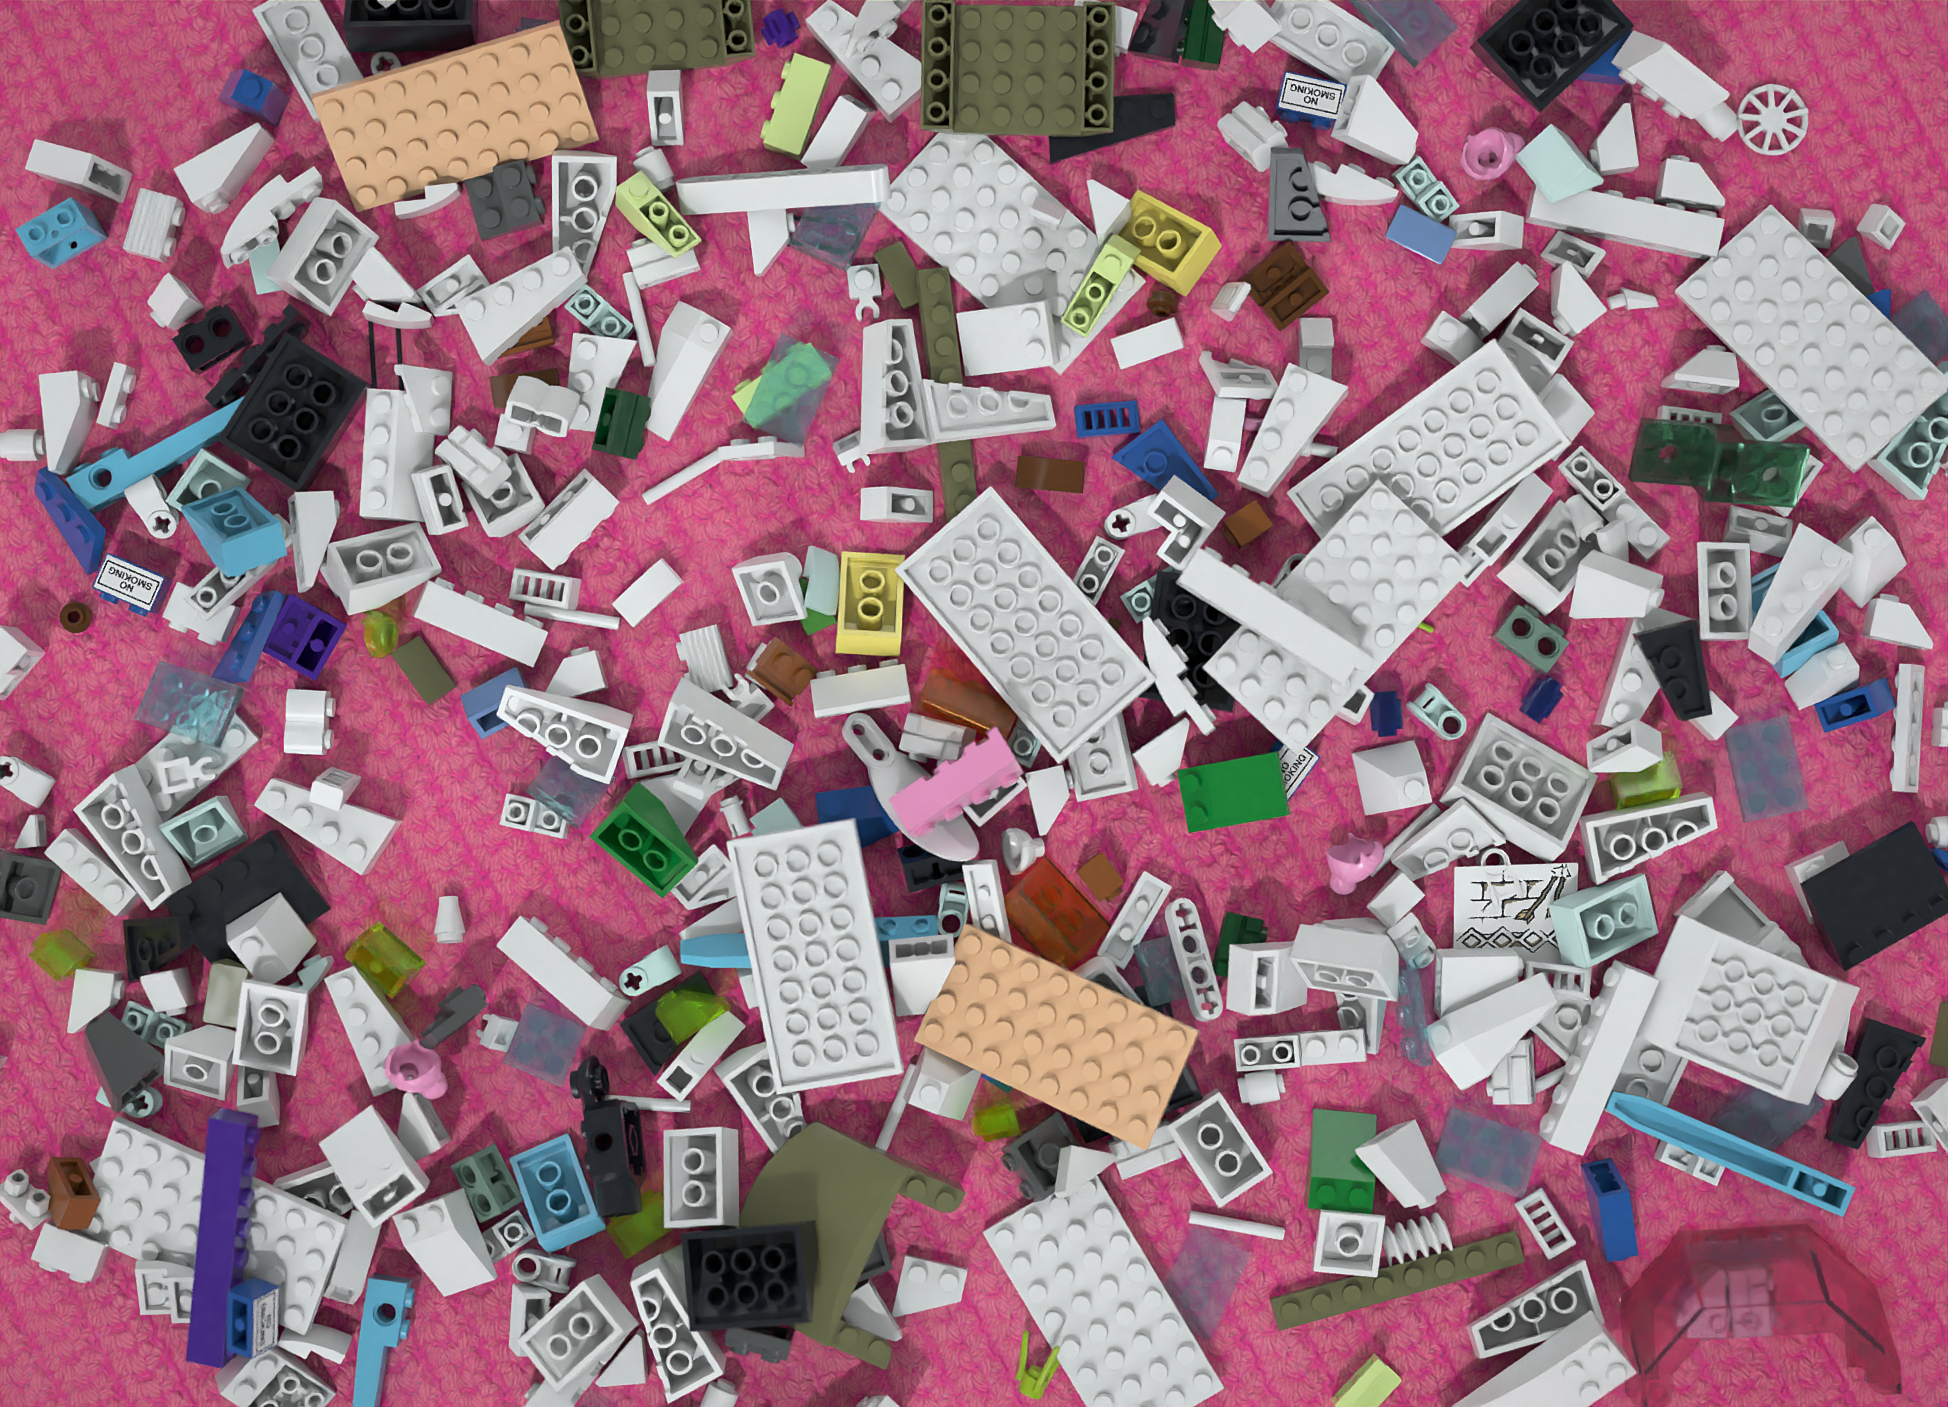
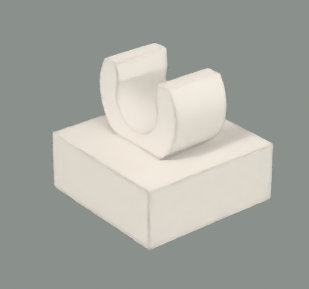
M860 430L831 444L841 465H846L851 473L855 472L852 462L858 458H862L866 466L870 465L868 455H860Z
M484 1014L483 1019L487 1020L488 1024L484 1031H476L477 1036L481 1038L479 1043L490 1049L508 1052L520 1023L512 1018L496 1014Z

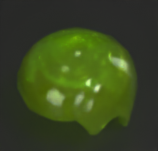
M382 610L364 611L363 613L368 616L362 619V623L365 625V646L370 656L376 659L388 657L395 649L399 638L396 621L391 614Z

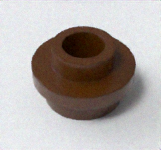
M1154 291L1151 297L1147 299L1146 306L1152 310V314L1155 316L1169 317L1170 314L1178 311L1177 297L1173 293Z
M74 601L62 608L59 619L62 627L68 632L82 633L90 627L93 616L86 604ZM75 611L80 615L77 623H73L70 619L71 614Z

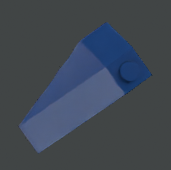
M872 785L815 793L819 824L855 818L861 849L900 831L882 807Z

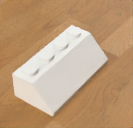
M367 388L359 516L365 519L425 522L411 473L433 467L435 435L415 432L411 421V411L406 406L403 394L407 391Z

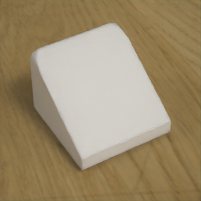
M1036 198L1029 211V220L1056 231L1059 229L1066 209L1045 199Z
M1872 204L1859 223L1857 230L1875 243L1890 250L1906 222L1888 206Z
M1801 208L1798 231L1815 248L1829 249L1835 224L1833 213L1828 210Z
M44 814L29 816L14 848L46 846L47 834Z

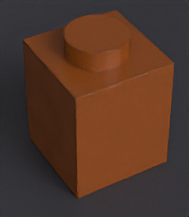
M1255 499L1224 520L1221 524L1225 529L1221 533L1231 547L1236 544L1241 549L1271 528L1273 524Z
M1101 851L1075 870L1099 902L1104 898L1107 902H1110L1123 892L1120 886L1125 882Z

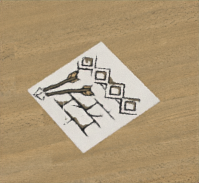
M1578 863L1509 865L1506 873L1498 877L1489 876L1483 869L1491 875H1500L1506 870L1508 865L1455 867L1453 949L1512 948L1519 958H1522L1523 969H1525L1527 961L1568 965L1562 963L1548 904L1566 895L1577 893ZM1513 870L1516 879L1519 880L1524 897L1519 899L1517 894L1499 901V907L1494 909L1485 877H1489L1495 893L1500 892L1498 895L1501 896L1513 891L1514 881L1510 872Z

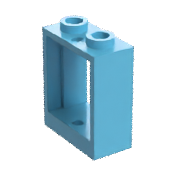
M72 197L15 229L30 256L52 269L59 267L108 239L94 212ZM72 242L77 243V247L75 249L71 248Z

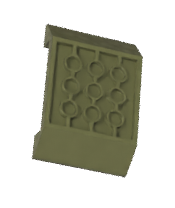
M558 0L560 24L578 77L607 79L648 75L649 71L655 70L688 71L727 67L756 57L751 0Z
M923 0L920 129L952 135L1082 137L1112 133L1116 2L1083 1V6L956 5L955 0Z

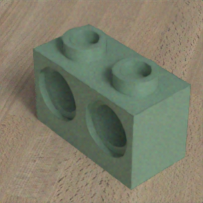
M1526 604L1523 607L1515 605L1510 609L1491 637L1540 674H1546L1570 643L1563 638L1566 633L1552 623L1547 626L1538 619L1540 614ZM1515 619H1521L1526 624V632L1523 636H1517L1512 631V623ZM1542 637L1547 638L1552 644V650L1548 655H1543L1538 650V641Z
M495 1143L451 1165L461 1188H464L467 1199L479 1223L497 1216L523 1201V1197Z

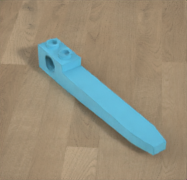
M244 397L135 456L123 448L118 449V447L109 449L102 453V459L91 465L88 462L73 469L74 474L66 478L74 495L94 515L125 498L124 489L152 474L156 475L157 478L162 477L198 454L201 448L206 449L217 442L218 437ZM105 471H110L112 480L108 486L102 487L100 476Z
M937 915L875 918L884 967H890L889 940L938 935ZM745 933L712 934L680 940L681 963L711 968H751Z
M1612 1090L1604 1109L1639 1131L1844 1217L1856 1188L1842 1180L1643 1096Z
M377 1273L368 1278L358 1341L353 1407L380 1406L388 1348H397L403 1339L407 1340L410 1331V1320H406L408 1307L412 1308L415 1299V1288H411L412 1279ZM389 1303L394 1306L396 1310L394 1318H387L383 1315L381 1310L382 1304Z

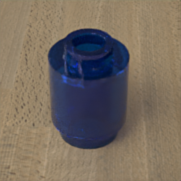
M1548 675L1544 680L1537 677L1521 700L1523 704L1519 711L1540 724L1544 718L1548 719L1564 696L1560 691L1563 685Z
M1397 691L1374 692L1375 695L1369 704L1371 731H1378V737L1397 736V729H1403L1401 699H1398Z

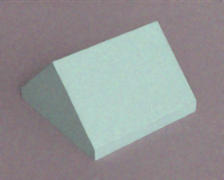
M1553 124L1546 127L1516 156L1518 163L1550 203L1601 185L1604 181L1571 138Z
M1770 389L1730 413L1731 419L1754 455L1768 450L1806 426Z
M201 448L165 502L182 512L181 506L238 485L245 490L252 480L215 454Z
M216 796L159 825L162 833L192 869L249 840L228 796Z

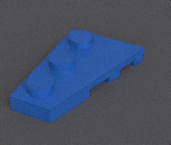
M1163 419L1159 420L1111 457L1159 491L1175 475L1209 501H1213L1219 496L1218 492Z
M48 466L39 469L34 487L37 498L42 502L86 574L90 575L98 571L106 529L54 472L48 471Z
M272 590L263 591L256 596L250 612L210 679L220 684L249 682L286 597L284 594Z

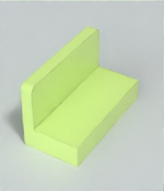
M1373 1353L1331 1398V1401L1335 1407H1378L1402 1380L1386 1363Z

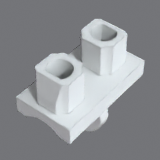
M18 1169L8 1175L5 1182L0 1184V1202L11 1211L10 1219L15 1224L22 1222L30 1230H33L42 1221L52 1218L48 1209L50 1195L43 1189H35L28 1182L29 1176L22 1169Z

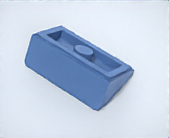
M1400 204L1386 231L1385 237L1441 265L1458 232Z

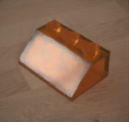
M940 667L939 670L932 668L918 698L917 708L953 724L975 729L976 734L988 739L990 737L987 732L997 727L1006 741L1017 714L999 693L996 696L987 692L985 685L974 680H969L968 683L957 679L958 674L947 668Z
M1047 856L1003 896L1007 919L1010 924L1042 958L1066 969L1077 962L1111 926Z

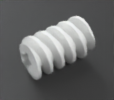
M1436 1212L1432 1213L1431 1223L1425 1216H1420L1419 1226L1416 1225L1413 1219H1408L1406 1230L1400 1222L1395 1223L1394 1233L1387 1225L1384 1226L1382 1243L1390 1267L1392 1266V1257L1394 1256L1400 1264H1404L1405 1253H1408L1413 1261L1416 1260L1417 1250H1420L1425 1258L1429 1257V1247H1433L1437 1254H1441L1443 1243L1446 1244L1450 1251H1453L1447 1225Z

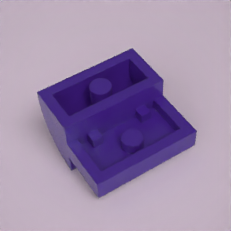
M290 593L274 622L262 651L316 681L347 624Z

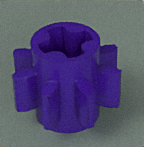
M780 8L771 12L763 19L765 27L761 29V32L769 46L776 43L777 47L781 49L799 38L796 30L800 29L801 26L793 11L786 15L784 9Z

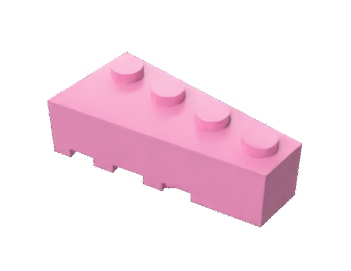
M997 727L987 732L990 739L984 743L977 744L972 742L963 749L965 752L961 755L962 758L957 761L956 759L944 761L934 770L935 776L930 779L928 776H922L889 799L912 838L917 835L918 837H924L935 830L936 827L934 825L944 819L951 821L963 813L964 807L971 803L975 805L980 804L991 797L990 792L1000 786L1007 788L1019 780L1018 776L1023 771Z

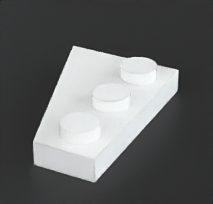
M1462 797L1392 853L1390 858L1391 862L1410 880L1414 881L1448 867L1451 861L1463 856L1470 858L1479 854L1478 850L1492 844L1497 847L1506 843L1504 835Z

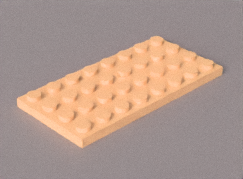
M559 20L316 92L311 96L356 213L424 193L425 186L458 183L466 179L493 172L492 167L521 159L528 162L551 155L554 150H568L599 140V135Z
M965 923L954 947L955 963L936 1000L930 1002L914 1041L1143 1150H1148L1200 1031L969 923Z

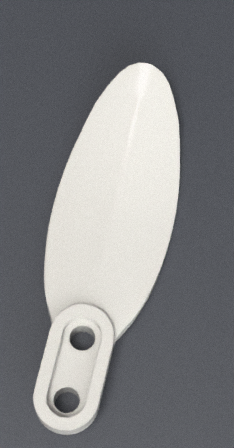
M864 713L850 715L842 727V735L866 765L873 790L895 825L914 843L938 857L953 861L973 859L979 851V844L974 831L962 814L951 821L944 819L934 825L936 827L935 830L924 837H918L917 835L912 838L889 799L922 776H928L929 779L932 776L916 761L908 759L907 755L895 750L891 741L870 716ZM853 729H859L862 735L854 734ZM873 753L880 754L882 760H876L873 757Z

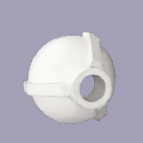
M1009 828L1003 831L1002 855L1007 868L1010 870V874H1021L1036 861V857L1044 855L1045 846L1041 838H1031L1026 831L1019 828Z

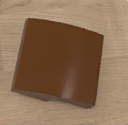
M1285 241L1238 279V282H1246L1251 285L1248 295L1279 332L1329 293V290L1312 267L1307 266L1290 241Z

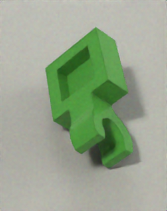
M804 577L799 580L805 601L808 582ZM807 607L808 616L805 619H800L807 636L836 623L833 615H825Z

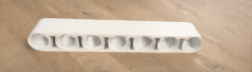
M886 164L699 176L676 181L680 213L683 215L874 203L891 199L889 173Z

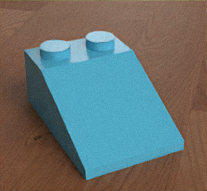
M240 485L181 506L183 515L211 560L227 577L240 576L249 569L271 564L276 559L287 555L280 521Z
M1781 562L1751 577L1752 622H1754ZM1821 609L1775 665L1770 664L1780 678H1783L1798 670L1814 654L1836 646L1839 631L1823 609Z
M569 1133L509 1158L538 1242L548 1254L608 1229L604 1218H598L594 1191Z

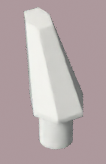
M1623 287L1620 288L1621 294L1607 298L1610 310L1625 306L1627 310L1659 307L1653 295Z

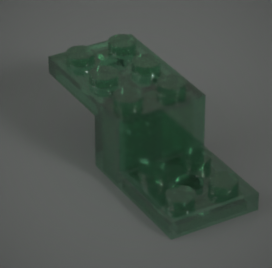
M1641 418L1628 478L1631 482L1692 486L1703 501L1795 508L1810 448L1806 444L1744 439L1738 430L1729 424ZM1674 446V452L1668 458L1659 457L1660 451L1664 447ZM1777 468L1775 477L1770 480H1763V475L1767 469Z

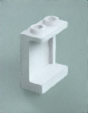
M1718 870L1673 914L1678 919L1681 913L1754 946H1757L1775 927H1779L1775 921L1769 920L1733 883L1735 880L1726 871Z

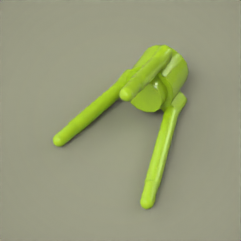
M1024 1331L1019 1368L1015 1378L1021 1381L1018 1390L1022 1394L1030 1398L1041 1399L1045 1388L1048 1387L1051 1377L1060 1364L1057 1358L1060 1347L1056 1345L1053 1348L1043 1368L1031 1365L1029 1370H1027L1029 1332Z

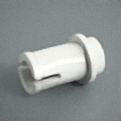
M738 795L720 801L721 808H719L720 812L723 811L733 838L752 830L741 806L744 802L739 800Z

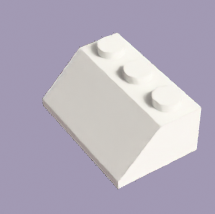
M1634 30L1611 62L1621 70L1618 75L1623 80L1632 85H1635L1637 82L1642 86L1640 93L1654 102L1659 99L1664 103L1661 109L1674 118L1682 115L1693 119L1725 101L1730 95L1728 91L1667 43Z
M315 196L266 276L288 294L331 316L353 281L350 275L367 250L376 244L379 236L336 200Z
M1697 542L1701 640L1734 641L1749 639V632L1753 624L1750 543Z
M898 659L879 662L880 668L867 670L866 665L848 667V674L836 676L835 670L816 673L817 679L810 680L815 718L819 719L911 703L905 664L899 665Z
M1318 923L1313 924V926L1300 924L1289 959L1308 988L1397 1002L1399 995V952L1390 937L1380 932L1367 934L1360 933L1351 928H1343L1342 930L1332 929Z
M1217 1088L1205 1095L1203 1099L1190 1105L1166 1126L1219 1208L1273 1173Z
M726 1127L664 1130V1228L739 1227L738 1130Z

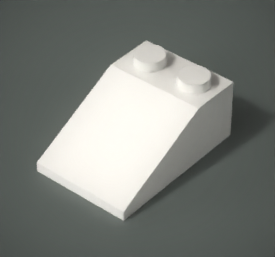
M257 122L174 168V171L192 203L207 214L210 212L216 214L228 208V202L237 197L275 139L272 134Z
M1050 299L956 313L965 376L1052 366L1059 363Z
M79 371L39 375L48 471L70 477L74 474L73 469L77 467L98 411L97 401L101 400L100 386L98 382H95L94 378Z
M1559 500L1513 553L1496 576L1545 617L1563 602L1575 586L1579 563L1592 550L1601 551L1598 546V539L1590 543H1584L1582 539L1577 538L1569 510L1565 503Z
M419 522L327 544V570L348 615L380 608L441 573L442 570Z
M243 979L232 1064L296 1076L305 1056L308 1035V991Z
M464 1188L419 1203L393 1216L404 1247L444 1297L498 1278Z
M600 1274L583 1280L524 1334L517 1343L554 1390L559 1392L619 1343L639 1323Z

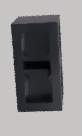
M219 305L205 313V319L196 324L191 322L184 325L177 331L179 335L172 338L191 371L198 375H201L253 343L235 311L227 305L224 307ZM224 322H230V333L225 337H220L218 334L219 326ZM202 338L204 341L202 351L193 354L191 351L192 343L196 339Z
M917 844L897 849L909 893L964 878L962 865L965 861H953L938 857Z

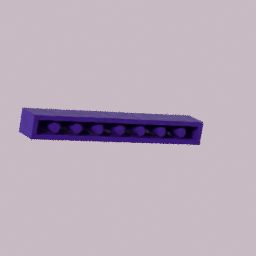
M221 1108L208 1119L186 1361L221 1369L238 1355L227 1350L228 1290L246 1281L243 1279V1271L249 1258L246 1240L252 1228V1220L249 1219V1209L255 1197L252 1179L258 1167V1159L255 1158V1148L261 1136V1129L258 1127L259 1115Z

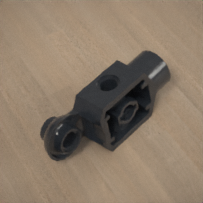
M592 1055L580 1064L578 1070L571 1071L570 1088L573 1097L582 1101L584 1120L581 1121V1133L587 1142L588 1151L585 1153L584 1162L587 1171L590 1172V1177L594 1181L598 1218L638 1214L643 1212L640 1188L647 1175L640 1110L635 1102H628L623 1099L618 1100V1098L605 1100V1095L610 1090L609 1075L605 1066L601 1065L595 1055Z

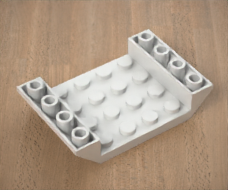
M1680 913L1653 974L1660 981L1636 1035L1669 1052L1778 1097L1809 1105L1860 987L1831 975L1827 976L1715 930L1710 925Z

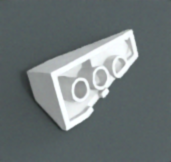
M1369 917L1322 921L1323 925L1332 929L1342 930L1343 928H1351L1360 933L1367 934L1380 932L1387 935L1386 932L1389 930L1379 919ZM1335 992L1339 1007L1337 1015L1341 1030L1364 1028L1366 1053L1376 1055L1379 1051L1387 1000Z

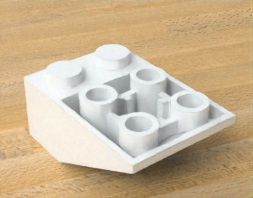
M1519 308L1512 315L1497 339L1499 345L1537 396L1550 381L1574 344V341L1522 308Z
M1294 941L1230 945L1226 1009L1251 1016L1276 1014L1307 1004L1308 986L1289 959Z
M372 1105L319 1143L353 1204L373 1229L426 1191L430 1183L429 1178Z
M277 1345L253 1359L238 1354L236 1358L232 1359L215 1375L220 1395L239 1407H325L336 1395V1391L294 1354Z

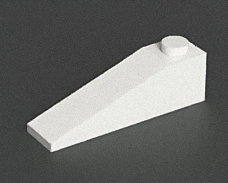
M554 150L552 154L553 253L569 246L587 278L616 192L617 156L584 150Z
M681 301L677 302L662 328L656 355L657 364L654 365L647 396L651 398L649 404L651 415L644 426L668 442L734 334L727 325Z
M512 685L506 686L497 712V716L522 734L534 738L545 746L547 752L553 756H559L570 764V768L576 773L606 784H610L633 718V714L604 704Z
M1541 972L1452 1012L1425 1027L1422 1031L1436 1059L1460 1090L1463 1091L1490 1076L1496 1070V1065L1508 1052L1511 1053L1518 1046L1516 1043L1529 1029H1533L1558 1002V999L1546 975Z
M766 1041L739 1049L713 1068L774 1155L789 1138L794 1137L806 1128L807 1123L802 1113L799 1093L794 1091L776 1094Z

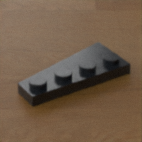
M1150 0L1128 51L1137 57L1178 64L1181 53L1177 51L1179 40L1185 38L1187 26L1184 24L1187 10L1192 9L1194 0Z
M1174 94L1114 96L1113 132L1082 137L1049 136L1050 165L1075 156L1086 155L1101 148L1112 147L1127 140L1138 139L1174 128Z
M289 304L282 311L286 316L285 319L276 325L271 323L263 332L265 341L261 345L258 344L250 347L242 355L241 362L243 365L239 369L236 366L231 368L204 398L218 410L240 399L239 393L247 386L251 387L284 333L288 332L297 339L302 340L308 334V327L312 322L303 313Z
M1864 1017L1851 1056L1858 1064L1857 1076L1837 1100L1825 1139L1858 1150L1879 1117L1878 1111L1886 1099H1890L1895 1091L1894 1085L1902 1072L1906 1073L1913 1062L1910 1059L1918 1047L1921 1048L1927 1038Z

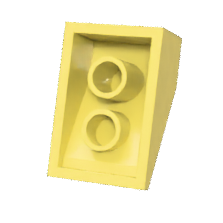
M1137 190L1130 200L1132 217L1118 233V236L1141 250L1134 265L1163 285L1186 297L1222 245L1211 228Z
M842 551L836 653L899 657L902 635L904 581L895 569L905 561V555Z

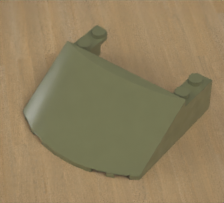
M816 1120L807 1125L806 1128L794 1137L789 1138L771 1160H768L747 1194L739 1216V1226L815 1220L818 1259L812 1322L788 1324V1326L826 1347L829 1345L886 1370L892 1356L888 1341L883 1337L841 1320L842 1314L897 1193L940 1212L949 1213L955 1211L961 1205L966 1192L962 1185L956 1181Z

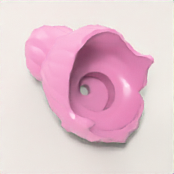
M1497 127L1482 130L1476 135H1468L1467 142L1462 151L1460 164L1468 176L1475 180L1496 179L1509 169L1513 161H1517V154L1526 147L1525 140L1519 134L1506 133Z
M1348 833L1349 841L1347 843L1332 846L1326 851L1329 868L1332 872L1330 887L1333 891L1342 895L1350 894L1355 891L1358 882L1375 873L1383 861L1385 849L1380 842L1372 840L1368 843L1365 839Z
M415 1039L412 1044H404L390 1050L389 1055L385 1059V1075L397 1089L421 1093L427 1099H437L447 1091L448 1083L444 1074L441 1073V1060L437 1052L422 1047L418 1039Z

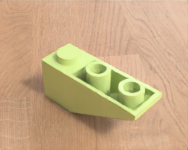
M639 171L616 187V207L638 231L675 259L701 242V238L642 171Z
M1114 233L1105 244L1060 322L1087 338L1141 250Z

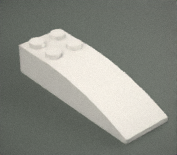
M1590 1310L1452 1407H1588L1637 1372L1625 1350Z

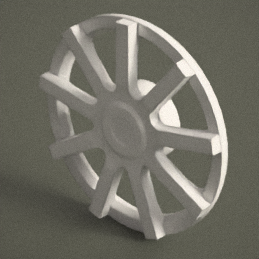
M1767 84L1754 89L1743 99L1737 112V121L1741 124L1738 127V132L1748 147L1760 154L1775 156L1791 151L1802 141L1808 126V109L1805 107L1802 99L1795 93L1796 91L1781 85ZM1767 91L1768 107L1766 108L1755 95ZM1774 91L1786 94V97L1778 107L1775 106ZM1792 98L1799 110L1784 113L1785 106ZM1750 101L1760 111V115L1743 114L1746 104ZM1801 116V129L1787 123L1786 120ZM1742 120L1758 121L1759 126L1745 134ZM1782 129H1787L1798 135L1790 145H1788ZM1761 131L1766 133L1762 148L1749 140ZM1775 133L1782 149L1768 150L1771 136Z

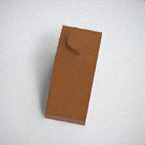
M74 1157L50 1158L48 1179L50 1200L48 1209L57 1229H88L101 1199L82 1159Z

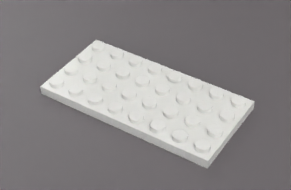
M939 132L890 185L891 199L873 203L874 207L941 268L948 267L949 275L986 309L1050 299L1059 363L1050 367L1060 376L1146 283L1131 268L1087 338L1061 323V318L1101 253L1097 236L1068 209H1066L1059 229L1056 231L1029 220V211L1036 198H1042L1059 206H1064L986 135H952Z
M1769 205L1720 249L1716 258L1711 257L1675 290V294L1733 353H1736V356L1853 473L1857 472L1948 391V378L1772 205Z
M1494 338L1286 493L1320 539H1322L1371 485L1379 479L1435 533L1443 537L1572 442Z
M1378 479L1276 588L1278 591L1276 596L1285 602L1288 599L1296 601L1305 608L1303 613L1310 618L1315 619L1316 616H1319L1333 625L1331 631L1341 637L1346 633L1361 643L1358 648L1365 652L1345 685L1339 686L1243 625L1222 645L1202 669L1297 756L1466 575L1472 566Z
M991 486L895 569L903 581L1058 764L1067 759L1155 683L1156 678Z
M855 818L728 840L727 847L776 1094L902 1074L904 1072L903 1061Z
M120 1116L113 1120L93 1179V1184L101 1201L89 1228L76 1230L85 1233V1236L93 1240L105 1241L109 1243V1247L137 1260L164 1261L194 1269L205 1155ZM253 1177L252 1188L255 1190V1197L249 1209V1219L252 1220V1228L246 1240L249 1258L243 1271V1279L247 1281L256 1277L278 1285V1324L305 1336L313 1324L350 1220Z
M1098 1174L1068 1197L1058 1199L1053 1193L1043 1201H1032L983 1230L982 1233L1052 1350L1056 1345L1060 1347L1057 1358L1086 1407H1194L1224 1389V1385Z

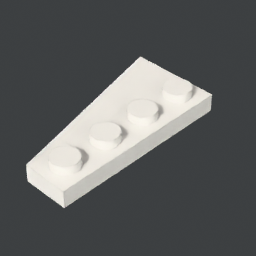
M922 379L920 382L932 443L1051 430L1056 426L1050 395L1013 390L1009 392L996 391L993 388L982 386L980 388L965 387L962 384L951 382L948 384L934 383V380Z

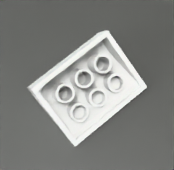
M1487 713L1452 773L1439 801L1451 807L1463 797L1502 833L1506 840L1551 864L1566 849L1598 775Z

